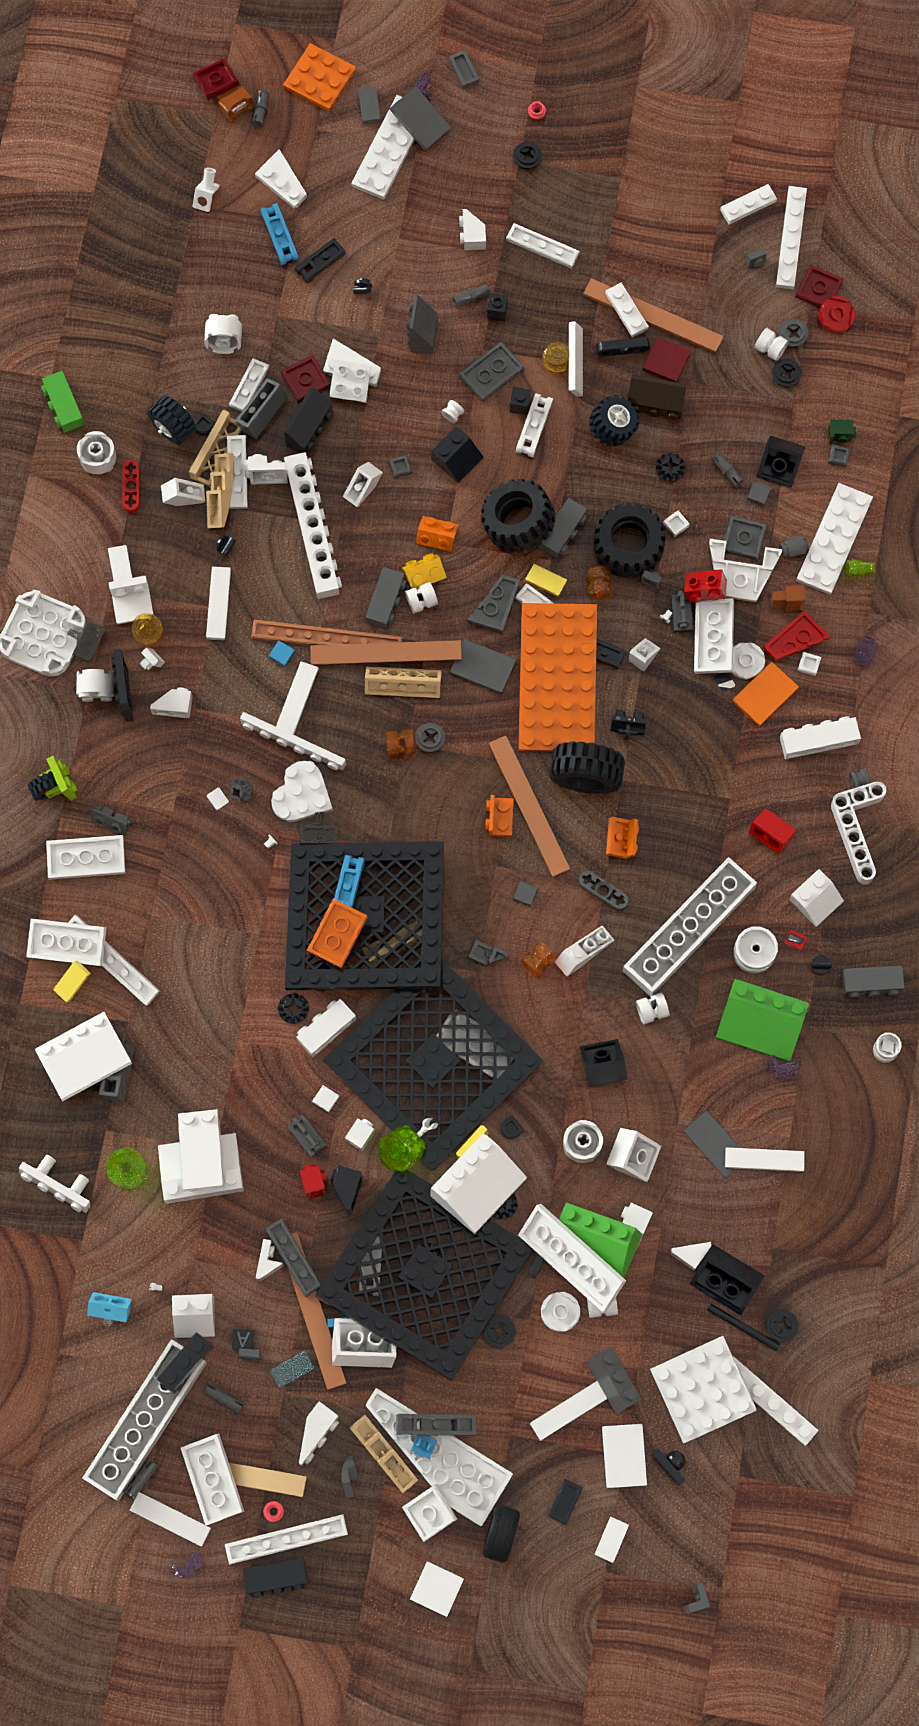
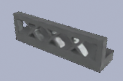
M703 1582L691 1586L696 1602L682 1606L685 1614L710 1607Z

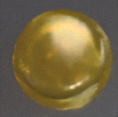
M562 342L550 343L542 353L544 366L553 372L566 370L569 367V347Z
M144 613L134 619L132 632L140 643L151 644L161 637L163 625L155 615Z

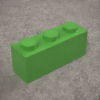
M63 371L42 378L44 385L41 388L44 396H49L50 398L48 405L51 412L55 411L57 417H54L57 427H62L65 433L83 426L82 416Z

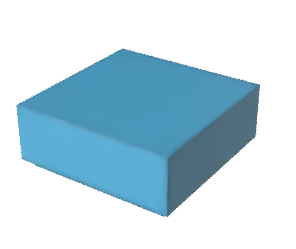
M278 641L269 654V658L285 667L295 653V650Z

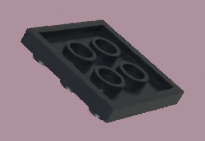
M114 650V657H111V663L116 674L113 675L114 685L118 692L115 693L116 703L118 704L121 716H125L126 722L134 721L128 667L122 650Z

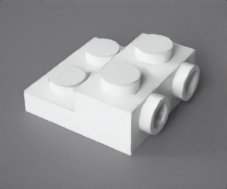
M255 454L248 457V460H245L246 477L250 478L251 485L288 483L286 462L276 460L268 463L267 456Z

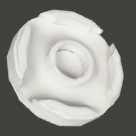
M743 642L733 647L732 674L745 680L755 678L764 669L765 656L763 651L754 643Z
M556 1292L549 1295L543 1301L541 1318L549 1329L556 1332H566L578 1323L580 1306L571 1294Z

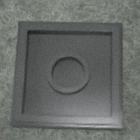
M731 516L724 540L726 541L725 552L758 560L767 524Z

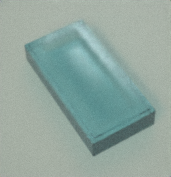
M304 1350L271 1369L270 1372L279 1388H282L313 1370L314 1366Z

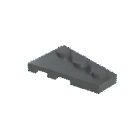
M501 575L489 591V594L467 619V622L503 633L520 580Z

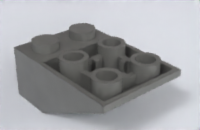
M415 294L414 301L410 302L409 312L411 313L407 321L408 345H411V352L433 354L438 313L419 295Z

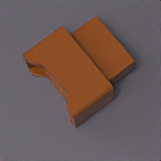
M235 87L216 96L221 112L230 122L235 121V117L245 110L254 108L253 97L244 87Z
M804 585L785 586L784 591L772 592L770 600L771 609L784 608V613L803 612L802 603L806 602Z

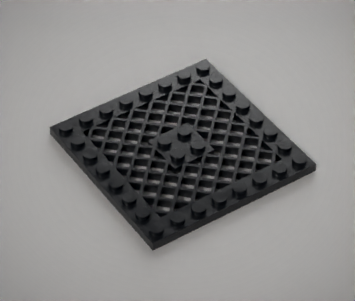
M444 842L291 844L285 990L441 989ZM345 855H350L356 859L359 857L365 858V864H371L368 867L364 866L360 880L366 875H369L372 880L367 885L362 881L359 882L362 889L356 894L353 909L367 915L368 918L357 938L361 943L352 948L344 963L349 969H340L338 966L333 967L328 961L320 957L318 958L321 962L314 967L310 961L316 955L311 953L307 956V947H309L316 933L311 925L316 920L322 921L321 916L328 910L332 902L330 900L326 904L322 898L327 893L335 897L332 889L338 884L340 875L337 877L332 871L338 866L342 868ZM381 863H390V864L385 867V866H383ZM324 864L332 865L329 868H327ZM376 865L382 869L377 876L370 872ZM397 865L401 871L394 876L390 870ZM414 865L420 869L415 875L409 872ZM320 866L325 872L317 877L313 872ZM350 866L349 868L354 869L356 866ZM385 874L391 878L386 885L380 881ZM404 874L411 878L406 884L399 881ZM330 875L334 880L327 886L323 880ZM422 875L423 884L418 880ZM310 876H312V877L315 879V881L312 882L311 884H310ZM415 882L420 888L413 894L408 888ZM377 883L381 889L374 894L370 888ZM394 883L401 887L395 894L389 890ZM320 884L324 890L317 895L313 889ZM385 892L391 896L386 902L385 896H381ZM403 892H406L410 897L403 903L398 897ZM422 892L423 902L419 898H417ZM309 893L314 897V899L310 902ZM396 901L400 907L393 912L388 906ZM416 901L420 906L414 911L407 907L410 903ZM319 902L324 907L316 913L312 907ZM385 910L390 914L387 919H385ZM403 910H406L410 914L407 918L402 920L397 916ZM423 910L422 920H421V919L417 916V914H419V913ZM308 911H309L312 915H314L309 921H308ZM414 918L419 924L412 930L407 924ZM393 919H396L400 924L393 930L388 924ZM404 927L409 933L402 939L397 933ZM385 928L390 933L384 939H382L379 935H384ZM421 928L422 938L416 934ZM309 929L313 934L307 939ZM360 935L368 936L365 939H363ZM375 937L380 943L372 948L368 942ZM395 937L399 943L392 948L387 942ZM415 937L419 942L411 948L406 942ZM365 946L370 952L362 957L358 951ZM385 946L389 952L382 957L377 951ZM402 946L409 950L403 957L397 953ZM422 946L420 956L416 951ZM413 954L418 960L411 966L406 960ZM355 955L360 961L353 967L348 961ZM375 955L379 961L372 967L367 961ZM392 955L398 959L393 966L387 962ZM363 964L368 967L367 969H359ZM384 964L387 968H379V967ZM402 964H404L407 968H398V967L401 966ZM324 965H326V966H328L330 969H321V968H322Z
M442 959L439 998H429V989H426L425 997H417L425 989H395L323 1059L431 1171L455 1150L544 1062ZM443 989H444L452 998H442ZM415 1001H425V1011H415ZM429 1001H439V1011H429ZM442 1001H453V1011H442ZM412 1002V1011H403ZM456 1002L465 1011H456ZM401 1015H411V1025H401ZM415 1015H425V1025H415ZM429 1015H439V1025H428ZM442 1015H453V1025H442ZM456 1015H466V1025H456ZM398 1016V1025H389ZM470 1016L479 1025H470ZM442 1028L452 1029V1038H442ZM387 1029H397V1038H387ZM401 1029H411V1038H401ZM415 1029H425V1038H415ZM428 1029H439V1038L434 1033L428 1038ZM456 1029H466V1038H456ZM470 1029H480V1039H469ZM483 1029L493 1039H483ZM384 1030V1038H375ZM373 1042H384L383 1052H373ZM387 1042H397V1052H387ZM401 1042H411V1052H401ZM414 1042H423L414 1051ZM443 1042H452V1051ZM456 1042H466V1052H455ZM469 1042H480V1052H469ZM483 1042H494V1052H483ZM370 1043V1052H361ZM497 1043L506 1052H497ZM359 1056H370L369 1066H359ZM373 1056H383V1066H373ZM387 1056H397V1066H387ZM409 1056L405 1061L410 1066H400V1057ZM456 1056H466V1066H457L461 1061ZM469 1056H480V1066H469ZM483 1056H494L493 1066H483ZM497 1056H507V1066H497ZM355 1057H356V1066H355V1064L352 1062V1060H353ZM512 1057L515 1060V1062L510 1066ZM359 1069H369V1079ZM373 1069L383 1070V1079H373ZM387 1070H397V1080L386 1079ZM400 1070H411L410 1080H400ZM414 1070L424 1080H414ZM455 1070H466V1080H455ZM469 1070H480V1080H469ZM483 1070H493V1080H483ZM497 1070H506L496 1079ZM452 1071V1080H443ZM373 1083H383V1093ZM386 1083H397V1092L386 1093ZM400 1083H410V1093H400ZM414 1083H424V1093H414ZM441 1083H452V1093H441ZM455 1083H466V1093H455ZM469 1083H479V1094L469 1093ZM428 1084L432 1088L438 1084V1093H427ZM483 1084H491V1085L483 1092ZM387 1097H396V1106ZM400 1097H410V1107H400ZM414 1097H424V1107H413ZM427 1097H438V1107H427ZM441 1097H452V1107H441ZM455 1097H465V1107H455ZM469 1097H478L469 1106ZM401 1111H410V1121ZM413 1111H424V1120L427 1119V1111H438V1121H430L429 1125L438 1123L437 1135H427L426 1132L415 1141L413 1137L419 1130L414 1125H423V1121H413ZM441 1111H451V1121H441ZM455 1111H464L455 1120ZM441 1125H450L441 1134ZM427 1138L436 1139L431 1143Z
M399 1165L315 1297L452 1381L533 1251V1248L524 1240L489 1219L474 1234L430 1196L432 1184ZM413 1200L415 1209L405 1211L403 1202ZM417 1201L424 1204L425 1207L418 1208ZM398 1204H400L401 1212L393 1213ZM430 1210L432 1219L422 1221L420 1212ZM434 1211L443 1217L435 1218ZM416 1213L418 1222L408 1224L406 1215ZM402 1216L404 1225L394 1227L392 1218ZM389 1220L391 1228L383 1229ZM447 1221L448 1229L438 1231L437 1223ZM451 1222L460 1227L452 1228ZM433 1224L435 1232L425 1234L423 1226ZM419 1227L421 1235L411 1237L410 1228ZM406 1229L408 1238L398 1240L396 1231ZM463 1231L465 1240L455 1241L454 1233ZM468 1232L476 1237L469 1239ZM392 1233L394 1241L384 1243L382 1234ZM450 1234L452 1243L442 1245L440 1236ZM379 1236L380 1244L372 1246ZM436 1237L438 1246L428 1248L426 1239ZM423 1240L424 1247L419 1244L414 1250L413 1242ZM480 1241L482 1250L472 1252L470 1243ZM484 1242L493 1246V1248L486 1249ZM409 1243L411 1252L401 1254L399 1245ZM467 1244L469 1253L459 1255L457 1246ZM395 1246L397 1255L387 1257L385 1248ZM453 1247L455 1256L445 1258L443 1249ZM382 1249L384 1257L373 1259L372 1251ZM440 1250L441 1257L434 1254L433 1251ZM368 1252L370 1261L362 1262ZM497 1252L499 1260L489 1262L488 1253ZM484 1255L486 1263L476 1265L474 1256ZM410 1257L404 1267L402 1258ZM470 1257L472 1266L462 1268L460 1259ZM399 1259L401 1268L390 1270L389 1261ZM457 1261L458 1269L450 1271L453 1265L449 1262ZM385 1262L387 1271L377 1273L375 1264ZM371 1265L373 1274L363 1276L361 1267ZM499 1265V1267L493 1275L491 1267ZM358 1268L359 1277L351 1279ZM487 1268L489 1277L479 1279L477 1270ZM473 1271L475 1280L466 1282L464 1273ZM400 1273L398 1279L402 1282L394 1283L392 1274ZM460 1274L462 1283L452 1285L450 1276ZM388 1276L390 1284L380 1286L378 1278ZM446 1278L448 1286L440 1287ZM375 1279L376 1288L366 1290L364 1281ZM361 1281L363 1290L352 1292L351 1283ZM489 1281L484 1291H482L481 1283ZM477 1284L479 1293L469 1295L467 1286ZM346 1285H347V1287H348V1291H349V1292H347V1291L344 1290V1288L346 1287ZM405 1286L407 1295L397 1297L395 1288ZM409 1286L418 1292L411 1294ZM463 1287L465 1296L455 1298L453 1289ZM392 1289L393 1298L383 1300L381 1291ZM449 1290L451 1299L441 1301L439 1292ZM378 1292L380 1301L369 1303L368 1294ZM436 1294L438 1302L428 1304L426 1297L432 1300ZM364 1295L365 1302L358 1299L357 1296ZM422 1296L424 1305L414 1307L412 1298ZM479 1298L472 1309L470 1300ZM408 1299L410 1308L400 1310L398 1301ZM467 1301L469 1310L459 1312L457 1303ZM395 1302L397 1311L386 1313L385 1304ZM453 1304L455 1313L445 1315L443 1306ZM381 1305L383 1313H381L373 1307ZM439 1307L441 1316L431 1318L429 1309ZM426 1310L427 1319L417 1321L415 1312ZM412 1313L414 1322L404 1324L402 1315ZM468 1315L462 1325L460 1316ZM398 1316L399 1323H397L390 1317ZM456 1317L458 1326L448 1328L446 1319ZM442 1320L444 1330L434 1331L432 1322ZM429 1323L431 1332L421 1334L419 1325ZM415 1326L417 1334L407 1328ZM458 1331L453 1341H451L450 1333ZM446 1334L448 1343L438 1345L436 1336ZM432 1337L434 1345L424 1338Z

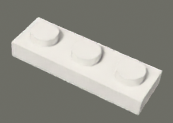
M769 184L721 206L720 211L727 223L731 224L775 203L777 198Z
M622 283L605 291L607 298L632 338L648 330L649 326Z

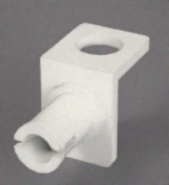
M204 169L203 181L195 188L193 208L206 212L210 211L213 194L220 186L214 183L215 169ZM204 197L207 200V205H200L198 198Z

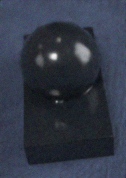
M659 1449L652 1454L656 1462L677 1485H680L685 1480L678 1472L685 1466L686 1462L685 1456L680 1451H671L666 1457Z

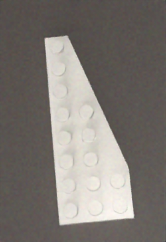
M376 1388L366 1403V1407L431 1486L436 1485L448 1505L482 1527L513 1473L454 1436H429L437 1440L430 1459L411 1452L417 1435H396V1415L417 1413ZM420 1420L417 1422L418 1430H420Z

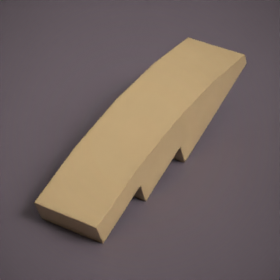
M234 453L214 454L215 472L210 473L211 491H206L208 528L225 527L232 494Z
M366 1415L349 1427L402 1493L418 1481Z
M229 1463L237 1486L303 1497L306 1476Z

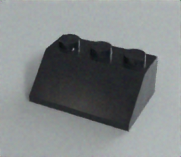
M312 386L284 431L286 446L298 453L306 452L307 454L308 451L311 452L313 450L317 436L320 437L322 435L326 421L329 422L334 413L332 404Z
M713 1244L690 1285L742 1315L765 1275Z

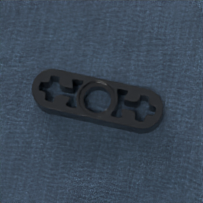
M640 337L602 341L597 343L596 348L598 356H614L647 352L650 350L648 338Z

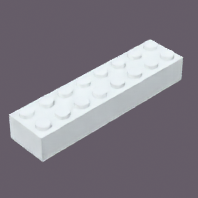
M728 857L624 965L623 972L650 997L654 995L756 888L757 882Z
M172 1339L83 1476L84 1480L117 1501L123 1496L134 1475L139 1471L207 1364L203 1360L177 1392L173 1394L157 1380L159 1375L183 1348V1346Z

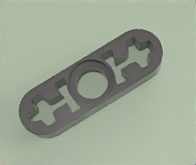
M584 871L580 874L579 885L581 888L617 911H622L627 907L628 897L625 893L591 871ZM583 877H591V882L596 884V881L599 882L595 890L592 889L593 885L591 883L584 884ZM606 886L609 889V893L602 896L598 893V888ZM612 891L615 892V898H623L624 904L620 903L619 905H616V900L614 898H611V901L608 900L612 895Z

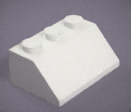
M335 1318L332 1340L333 1366L392 1368L396 1359L395 1346L351 1319Z

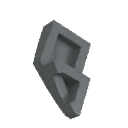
M474 940L467 958L482 965H487L509 956L510 953Z
M353 1455L346 1457L341 1473L346 1499L354 1497L351 1480L358 1478Z

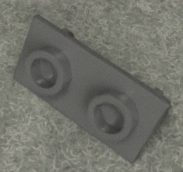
M678 591L677 595H671L674 631L693 630L691 602L688 601L684 591Z
M97 805L95 809H92V822L126 836L127 827L132 822L128 816L117 812L113 817L114 811L103 805Z
M301 1115L299 1118L298 1116L291 1121L292 1123L287 1126L310 1157L326 1146L304 1115Z

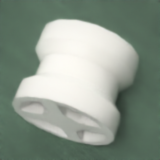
M450 400L448 407L441 411L443 417L454 424L458 421V416L464 413L462 406L453 400Z

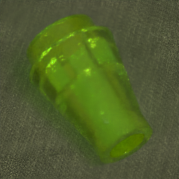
M853 558L846 562V574L851 575V577L874 573L875 571L874 562Z

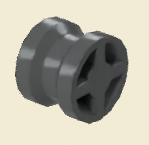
M865 768L860 769L859 772H849L853 789L870 784Z

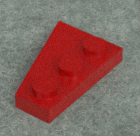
M804 610L765 644L763 649L775 661H779L829 640L831 636Z

